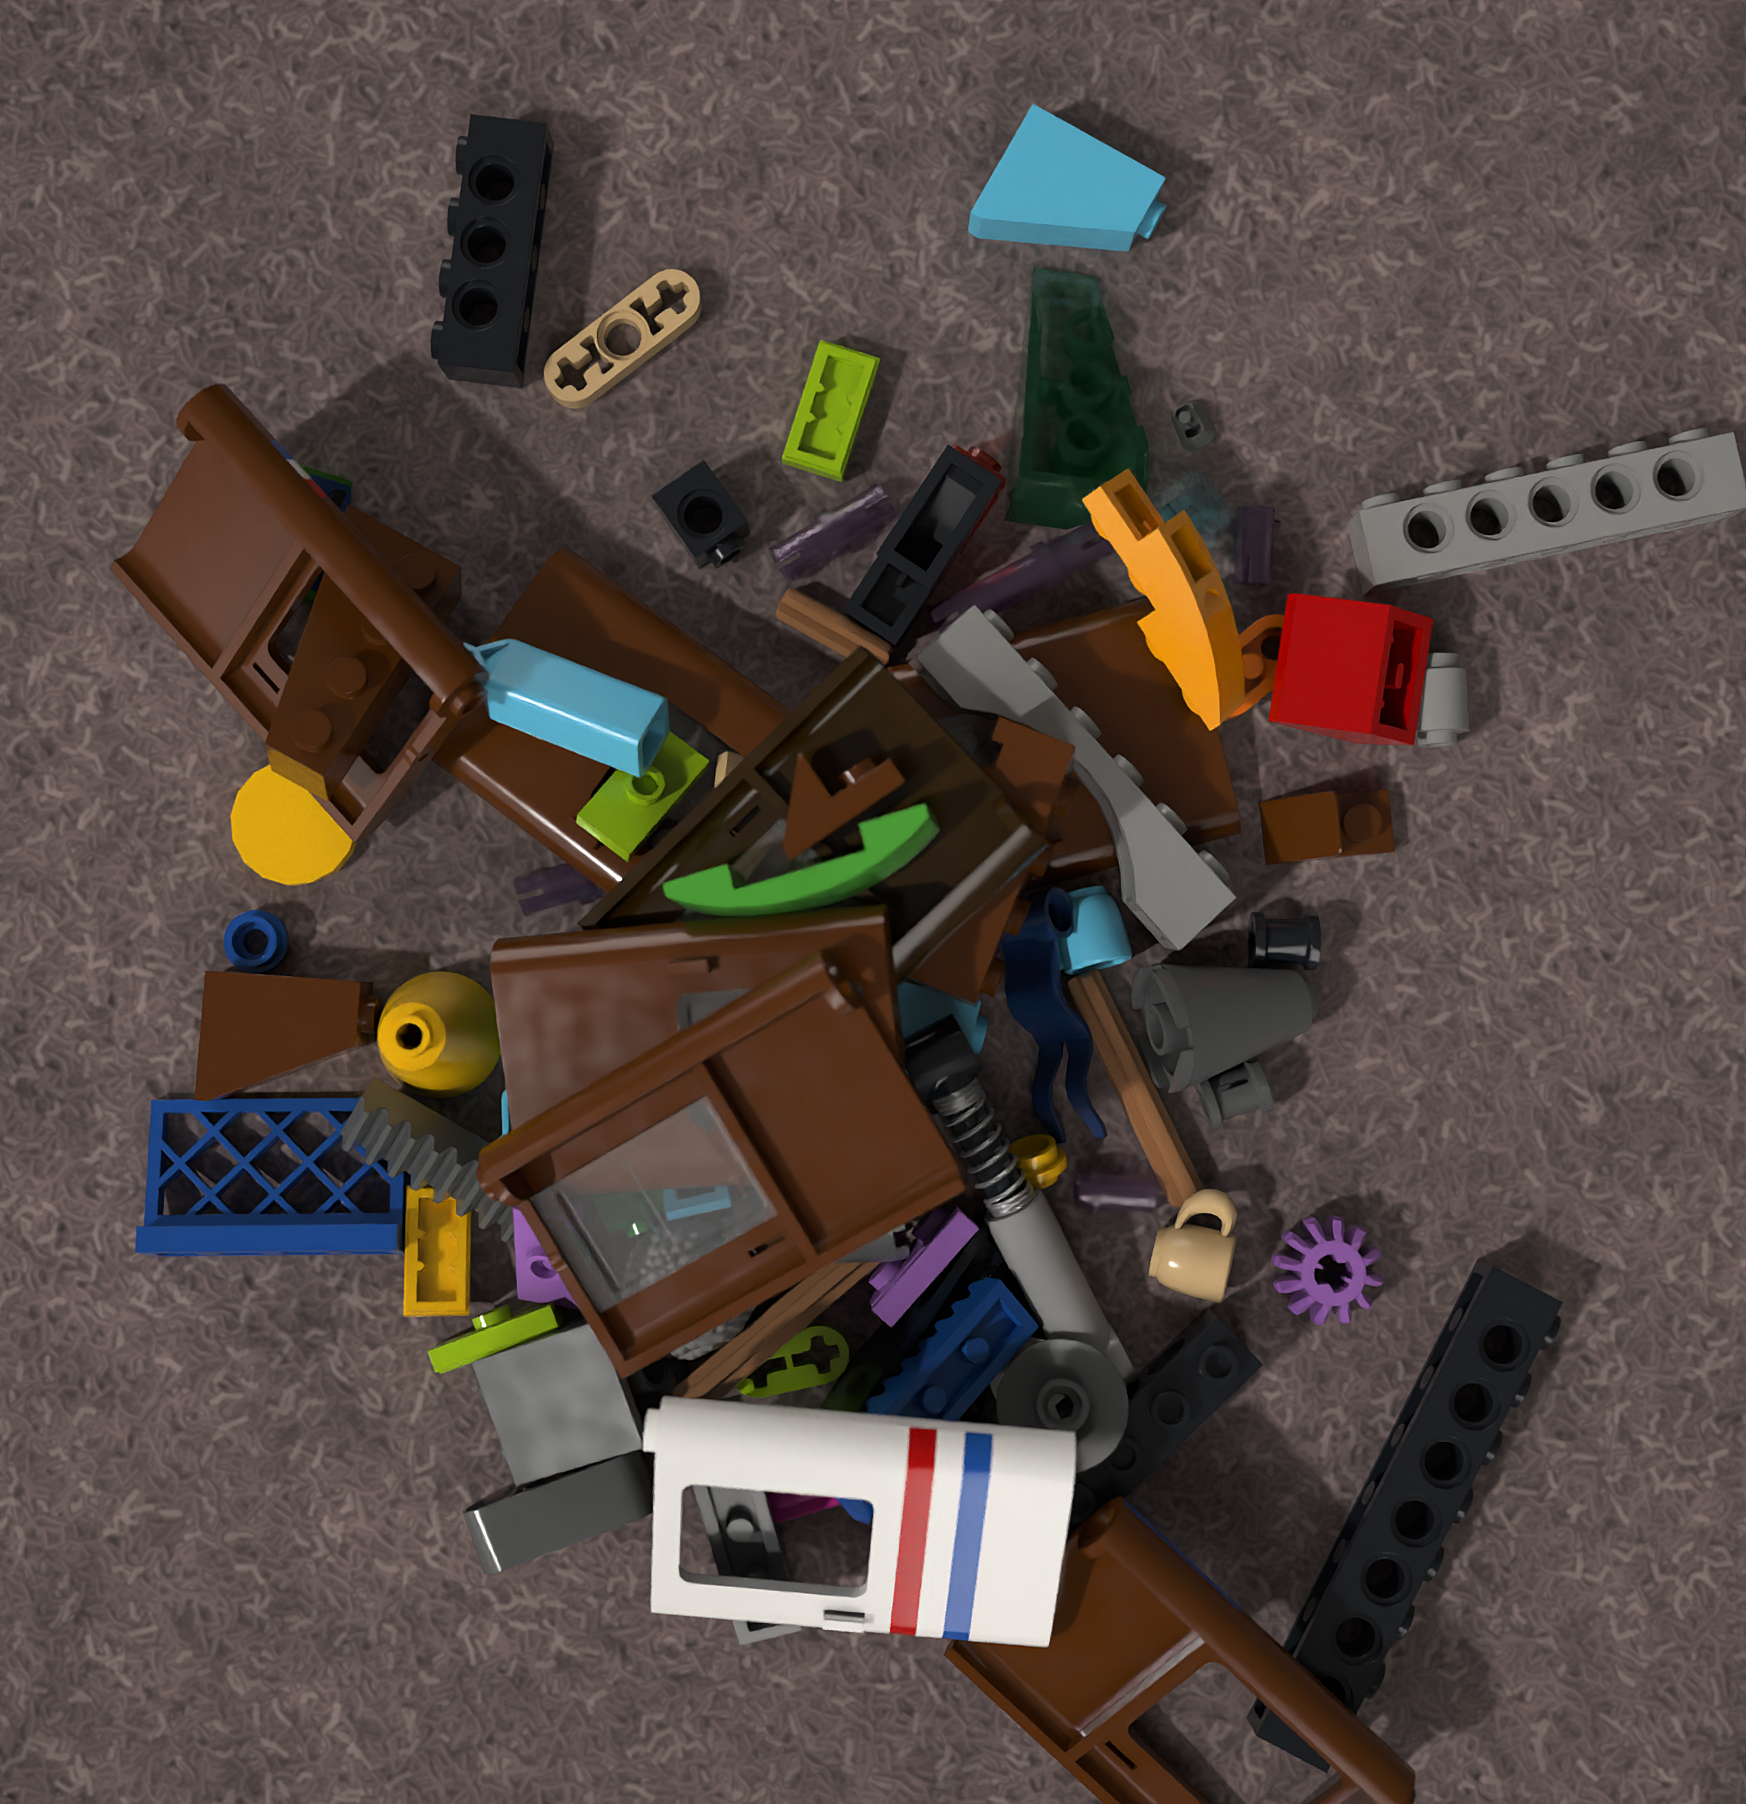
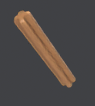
M1096 969L1085 971L1067 981L1065 989L1077 1014L1087 1023L1090 1029L1093 1047L1169 1204L1174 1208L1180 1207L1193 1193L1203 1190L1204 1187L1100 972Z
M883 1262L833 1263L803 1279L747 1325L731 1341L722 1346L673 1388L672 1393L674 1397L706 1400L722 1399Z

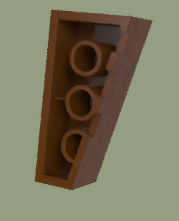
M348 504L345 516L445 624L462 596L461 566ZM325 572L268 732L265 747L273 772L329 802L414 670Z
M999 717L991 740L996 741L997 752L991 767L985 765L983 769L1047 836L1056 813L1065 817L1068 816L1081 785V780L1071 777L1074 770L1076 746ZM1046 837L1050 845L918 967L907 980L975 1008L982 994L993 998L1007 966L1006 961L997 958L1006 934L1018 938L1032 904L1031 900L1022 897L1030 875L1033 873L1043 877L1057 841Z

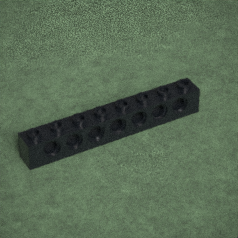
M1480 1260L1476 1261L1282 1646L1315 1678H1334L1335 1684L1331 1693L1355 1715L1364 1698L1371 1699L1379 1690L1386 1670L1383 1660L1393 1640H1401L1408 1632L1415 1614V1606L1412 1602L1423 1581L1430 1582L1437 1574L1444 1557V1547L1441 1545L1452 1523L1458 1524L1466 1516L1473 1500V1489L1470 1487L1481 1465H1489L1498 1453L1503 1438L1502 1431L1499 1429L1510 1407H1518L1526 1397L1532 1381V1376L1528 1371L1539 1349L1545 1350L1551 1345L1560 1327L1561 1318L1557 1313L1563 1302ZM1504 1325L1508 1335L1505 1348L1497 1355L1487 1356L1483 1347L1485 1335L1491 1328ZM1476 1383L1479 1390L1477 1404L1466 1413H1457L1454 1407V1398L1457 1391L1466 1384ZM1448 1442L1450 1457L1447 1463L1440 1469L1426 1470L1425 1455L1428 1449L1435 1443ZM1419 1500L1421 1502V1515L1417 1522L1406 1528L1396 1527L1395 1516L1399 1507L1407 1501ZM1380 1559L1392 1560V1573L1385 1582L1379 1585L1366 1584V1573L1372 1563ZM1350 1618H1361L1364 1620L1362 1633L1357 1639L1348 1643L1336 1641L1337 1630L1345 1620ZM1257 1697L1247 1716V1720L1255 1735L1327 1773L1330 1765Z

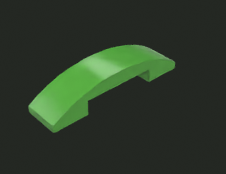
M922 804L860 823L859 826L866 850L749 886L746 885L744 875L730 865L725 864L663 883L666 897L682 907L722 917L810 911L847 899L889 877L924 849L940 831L936 816L926 804Z

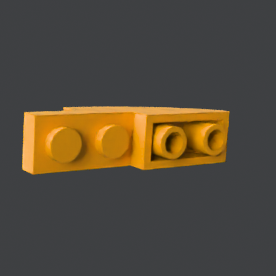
M1128 468L1091 492L1082 501L1091 513V520L1097 532L1104 539L1110 541L1128 568V575L1134 587L1140 593L1146 595L1155 608L1137 622L1145 634L1150 651L1157 659L1164 662L1181 687L1187 706L1202 718L1211 731L1221 725L1245 703L1244 666L1240 638L1232 607L1217 567L1185 509L1165 522Z

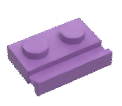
M954 1201L944 1211L939 1206L929 1210L911 1232L918 1240L909 1249V1258L900 1261L883 1262L868 1280L875 1287L868 1295L870 1305L872 1306L871 1310L892 1327L978 1231L979 1228L976 1226L977 1224L973 1218Z

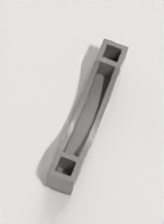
M973 605L908 664L953 712L983 716L997 722L999 717L1076 746L1073 771L1096 800L1112 834L1120 866L1122 901L1164 948L1180 951L1237 898L1224 884L1230 878L1229 874L1210 853L1202 850L1197 854L1186 842L1182 835L1187 831V828L1175 812L1162 802L1155 807L1139 789L1144 780L1129 761L1119 754L1112 759L1096 741L1101 732L1093 720L1077 706H1074L1069 711L1052 692L1058 687V684L1050 672L1034 658L1026 662L1009 644L1015 637L1008 625L994 611L987 609L982 613L976 605Z

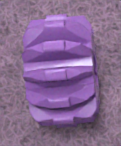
M1331 1214L1325 1222L1323 1231L1321 1225L1314 1217H1305L1302 1220V1227L1307 1239L1303 1241L1298 1235L1289 1230H1286L1281 1236L1286 1244L1295 1249L1292 1257L1282 1253L1272 1255V1264L1291 1272L1278 1277L1273 1282L1274 1289L1279 1293L1294 1292L1289 1299L1287 1308L1294 1314L1299 1315L1310 1307L1311 1321L1317 1325L1323 1326L1331 1309L1338 1321L1343 1324L1349 1323L1352 1320L1349 1302L1353 1301L1366 1310L1373 1305L1371 1298L1361 1292L1364 1284L1375 1287L1381 1286L1383 1283L1382 1275L1365 1268L1381 1258L1380 1250L1373 1246L1360 1248L1365 1241L1367 1231L1355 1225L1344 1233V1221L1340 1216ZM1324 1256L1340 1263L1341 1266L1340 1272L1332 1271V1274L1337 1279L1331 1284L1314 1275L1315 1268L1323 1269V1266L1318 1261Z

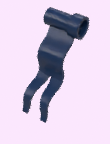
M1058 887L1033 892L1027 897L1028 900L1032 901V904L1018 938L1006 934L1002 944L1005 961L1007 962L1005 985L1007 1005L1013 1018L1033 1036L1035 1042L1039 1045V1061L1031 1088L1032 1103L1037 1116L1048 1130L1050 1136L1055 1139L1056 1144L1065 1143L1064 1128L1055 1113L1052 1092L1053 1082L1063 1057L1064 1042H1066L1069 1055L1065 1077L1067 1097L1077 1114L1089 1126L1094 1138L1107 1137L1108 1133L1104 1122L1093 1108L1087 1091V1075L1093 1054L1092 1034L1087 1023L1068 1006L1061 990V951L1058 940L1069 937L1074 931L1073 903L1069 895Z

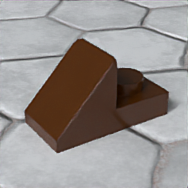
M800 752L782 850L789 860L793 861L904 785L905 780L892 761L888 759L877 767L871 757L866 758L836 779L843 791L831 797Z
M1388 789L1336 794L1335 791H1325L1259 802L1265 865L1395 852Z

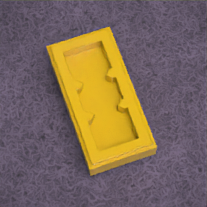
M406 1185L403 1316H470L472 1210L460 1217L456 1214V1199L449 1197L440 1204H437L433 1201V1186L425 1185L415 1191L410 1188V1185Z

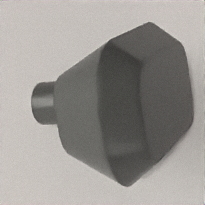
M1190 400L1173 411L1171 421L1184 449L1188 451L1198 450L1214 438L1216 429L1202 402Z

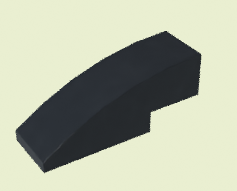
M948 444L877 551V558L850 597L843 611L899 647L962 550L1000 487L1002 480Z

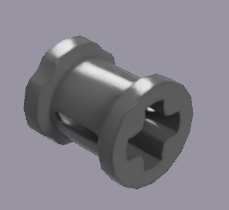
M1256 1057L1244 1061V1066L1215 1075L1194 1085L1205 1119L1212 1131L1222 1128L1223 1120L1256 1109H1260L1263 1113L1274 1110V1102L1267 1078Z

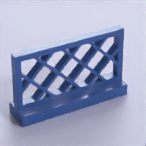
M360 1098L219 1099L212 1101L194 1099L151 1100L144 1226L136 1227L135 1253L153 1257L405 1254L406 1185L408 1172L405 1171L395 1178L388 1176V1170L381 1164L385 1160L382 1158L372 1165L365 1163L346 1183L339 1187L318 1165L343 1140V1135L340 1133L348 1119L342 1124L332 1113L353 1112ZM243 1113H256L272 1131L245 1156L224 1132ZM268 1113L290 1114L278 1124ZM305 1113H321L336 1131L309 1156L287 1132ZM168 1114H193L208 1130L183 1156L168 1142ZM205 1114L226 1115L214 1124ZM281 1139L303 1163L276 1188L254 1164ZM218 1140L239 1163L211 1188L190 1165ZM359 1145L355 1149L365 1159L366 1148ZM168 1156L175 1164L166 1171ZM374 1170L390 1184L389 1213H364L348 1196ZM312 1171L333 1192V1195L315 1213L301 1214L284 1196L305 1175ZM184 1172L205 1196L185 1215H163L165 1189ZM248 1172L269 1195L250 1214H236L221 1196L243 1174ZM342 1202L352 1213L331 1212ZM278 1203L288 1214L266 1213ZM212 1204L223 1213L202 1215Z

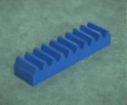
M986 1277L984 1280L971 1283L968 1287L971 1295L967 1299L953 1303L951 1307L954 1314L950 1318L937 1321L934 1325L937 1333L933 1337L920 1340L917 1344L920 1352L916 1356L905 1358L900 1363L903 1371L899 1375L889 1377L883 1382L886 1389L883 1394L870 1397L865 1402L868 1408L866 1414L958 1421L1036 1331L1039 1325L1001 1280ZM835 1497L855 1520L868 1524L873 1519L874 1506L869 1501Z

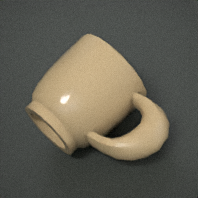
M1203 1189L1193 1193L1184 1201L1175 1224L1169 1227L1159 1226L1152 1253L1149 1276L1156 1277L1158 1282L1164 1286L1186 1295L1221 1303L1224 1300L1237 1242V1235L1231 1233L1236 1223L1237 1210L1235 1202L1228 1194L1218 1189ZM1210 1213L1221 1219L1222 1227L1221 1230L1185 1223L1191 1216Z

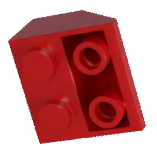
M1299 593L1288 594L1268 721L1351 743L1414 746L1433 618L1387 604Z

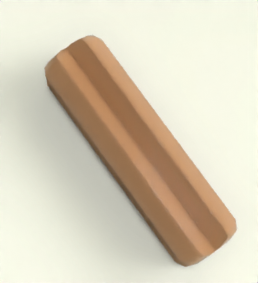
M796 588L788 589L778 604L775 615L779 620L846 658L860 645L887 666L894 653V644Z

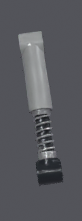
M951 1013L905 1037L906 1069L923 1101H933L932 1105L935 1106V1110H938L937 1114L947 1118L943 1126H951L955 1133L951 1141L960 1143L963 1150L960 1152L959 1157H967L970 1163L967 1172L975 1173L979 1180L975 1188H983L986 1194L983 1203H985L988 1212L984 1216V1221L1012 1275L1016 1278L1046 1339H1072L1086 1343L1099 1350L1113 1363L1120 1373L1125 1387L1139 1381L1122 1344L1098 1304L1043 1191L1039 1188H1033L1031 1182L1024 1180L1025 1171L1015 1167L1017 1155L1007 1151L1010 1145L1009 1140L999 1135L1002 1125L991 1120L994 1109L984 1106L986 1094L981 1089L979 1080H976L978 1073L982 1071L954 1015Z

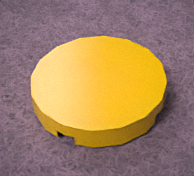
M270 765L254 772L237 793L230 815L232 840L244 863L261 877L289 886L316 883L338 872L354 853L356 843L349 838L306 789L273 772Z

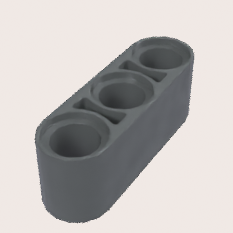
M640 1449L607 1461L601 1460L565 1471V1476L545 1483L544 1478L537 1479L505 1491L506 1497L485 1506L484 1500H481L464 1509L463 1515L484 1574H493L627 1525L653 1513L654 1487Z

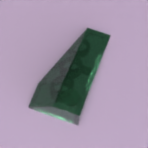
M1033 268L1008 464L1004 521L1064 530L1092 522L1091 513L1082 499L1128 468L1146 493L1149 443L1143 425L1137 426L1129 401L1132 394L1127 375L1121 376L1112 348L1115 338L1095 277Z

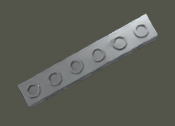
M1699 428L1669 438V446L1648 450L1646 441H1637L1609 450L1607 452L1609 458L1586 463L1585 454H1575L1553 460L1546 464L1547 471L1524 475L1523 467H1513L1485 476L1486 484L1463 488L1461 480H1450L1425 488L1423 490L1424 497L1401 501L1399 493H1388L1369 498L1361 503L1363 509L1359 510L1347 522L1363 595L1383 592L1730 519L1746 509V482L1734 432L1710 437L1708 428ZM1658 471H1664L1674 478L1677 484L1676 496L1668 495L1660 488L1657 480ZM1596 483L1604 484L1614 492L1616 497L1615 509L1606 508L1597 500L1595 495ZM1534 496L1544 497L1551 502L1555 509L1554 522H1546L1536 515L1533 509ZM1472 509L1483 510L1491 516L1494 522L1493 535L1481 534L1473 527L1470 519ZM1409 522L1423 523L1431 530L1433 534L1432 548H1421L1412 542L1408 534Z

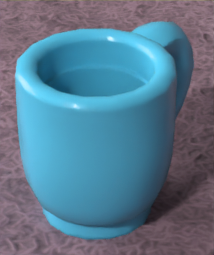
M1093 886L1068 892L1067 894L1073 903L1074 931L1069 937L1058 940L1061 951V970L1064 969L1065 974H1081L1088 970L1104 969L1130 960L1133 954L1122 915L1112 896L1107 894L1105 886Z

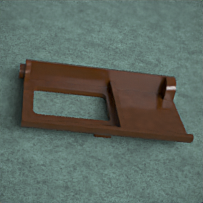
M570 548L558 550L544 563L487 642L489 644L504 639H515L668 699V703L675 705L744 757L748 756L792 712L791 709ZM484 702L472 713L459 720L431 758L438 766L606 894L651 851L648 846L643 844L627 862L576 823L578 813L597 793L614 767L492 720L488 715ZM783 830L748 878L746 885L749 886L795 872L807 853L804 852L793 861H790L782 850L785 835ZM689 909L676 922L732 917L704 914Z

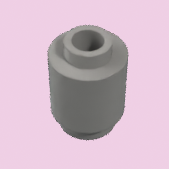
M1429 653L1416 730L1418 747L1456 745L1457 734L1470 731L1467 670L1460 668L1459 654Z

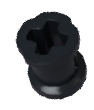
M1252 912L1250 914L1248 923V964L1250 968H1262L1264 963L1302 964L1304 970L1317 969L1321 950V927L1317 913H1306L1303 919L1299 920L1265 918L1263 912Z

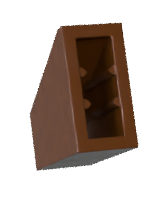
M205 970L194 1100L212 1101L225 1099L368 1046L369 1033L377 1034L378 1022L382 1012L381 997L379 995H372L373 982Z

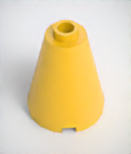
M437 971L424 973L403 983L385 1003L377 1028L378 1050L384 1066L390 1075L409 1091L430 1098L455 1097L479 1086L492 1072L501 1054L493 997L474 980L453 972Z

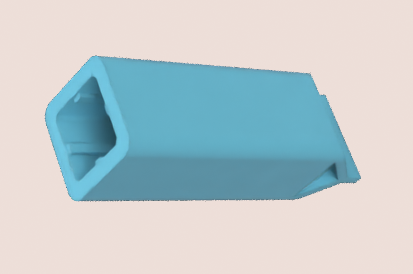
M504 639L478 647L465 642L463 644L490 673L489 680L484 686L488 691L484 704L492 720L639 778L645 775L668 737V699L515 639Z

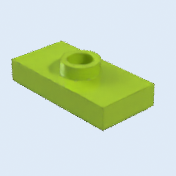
M824 340L819 341L782 456V464L843 482L880 367V358Z
M669 730L666 741L645 775L639 778L617 769L578 813L576 823L625 861L629 862L706 772L710 761Z
M554 1303L541 1304L514 1315L511 1314L507 1304L473 1317L474 1330L439 1342L427 1352L435 1373L443 1374L557 1331L566 1318L562 1307L555 1306Z

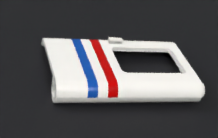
M663 1396L660 1410H647L643 1450L655 1452L651 1584L652 1613L819 1627L826 1630L860 1633L864 1631L1045 1648L1049 1646L1074 1487L1076 1464V1437L1074 1432ZM689 1485H706L854 1498L869 1501L874 1506L867 1582L860 1587H844L687 1572L680 1563L683 1489Z

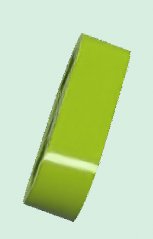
M811 1323L768 1359L785 1356L786 1365L769 1370L766 1383L756 1384L753 1374H750L736 1388L742 1394L749 1397L764 1398L829 1383L837 1379L847 1367L849 1343L846 1336L837 1326L829 1323ZM815 1336H823L826 1345H837L839 1348V1353L831 1356L830 1368L826 1370H819L815 1360L794 1363L793 1354L810 1350L812 1338Z

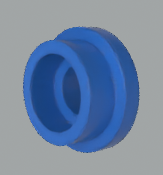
M250 910L243 912L230 922L225 931L224 950L228 959L235 967L247 973L260 974L275 969L283 962L289 950L290 939L285 924L276 915L267 911ZM255 930H262L268 938L267 948L260 954L252 953L247 946V939Z

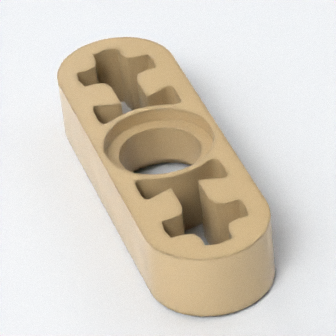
M667 269L656 273L556 350L548 358L544 368V380L552 397L559 404L568 408L577 409L590 405L694 325L702 309L700 291L695 280L689 274L677 269ZM669 288L674 294L685 290L687 293L683 297L686 309L679 314L671 308L660 313L654 319L656 326L661 331L652 335L645 318L635 310L641 305H645L647 314L650 316L663 304L660 295L662 290ZM622 324L634 326L641 333V343L638 349L626 356L616 355L606 347V339L609 332L614 327ZM595 343L602 360L612 368L603 374L597 362L583 375L587 383L584 389L577 391L572 385L561 389L559 385L564 381L561 369L568 364L576 370L587 365L593 359L590 352L585 348Z

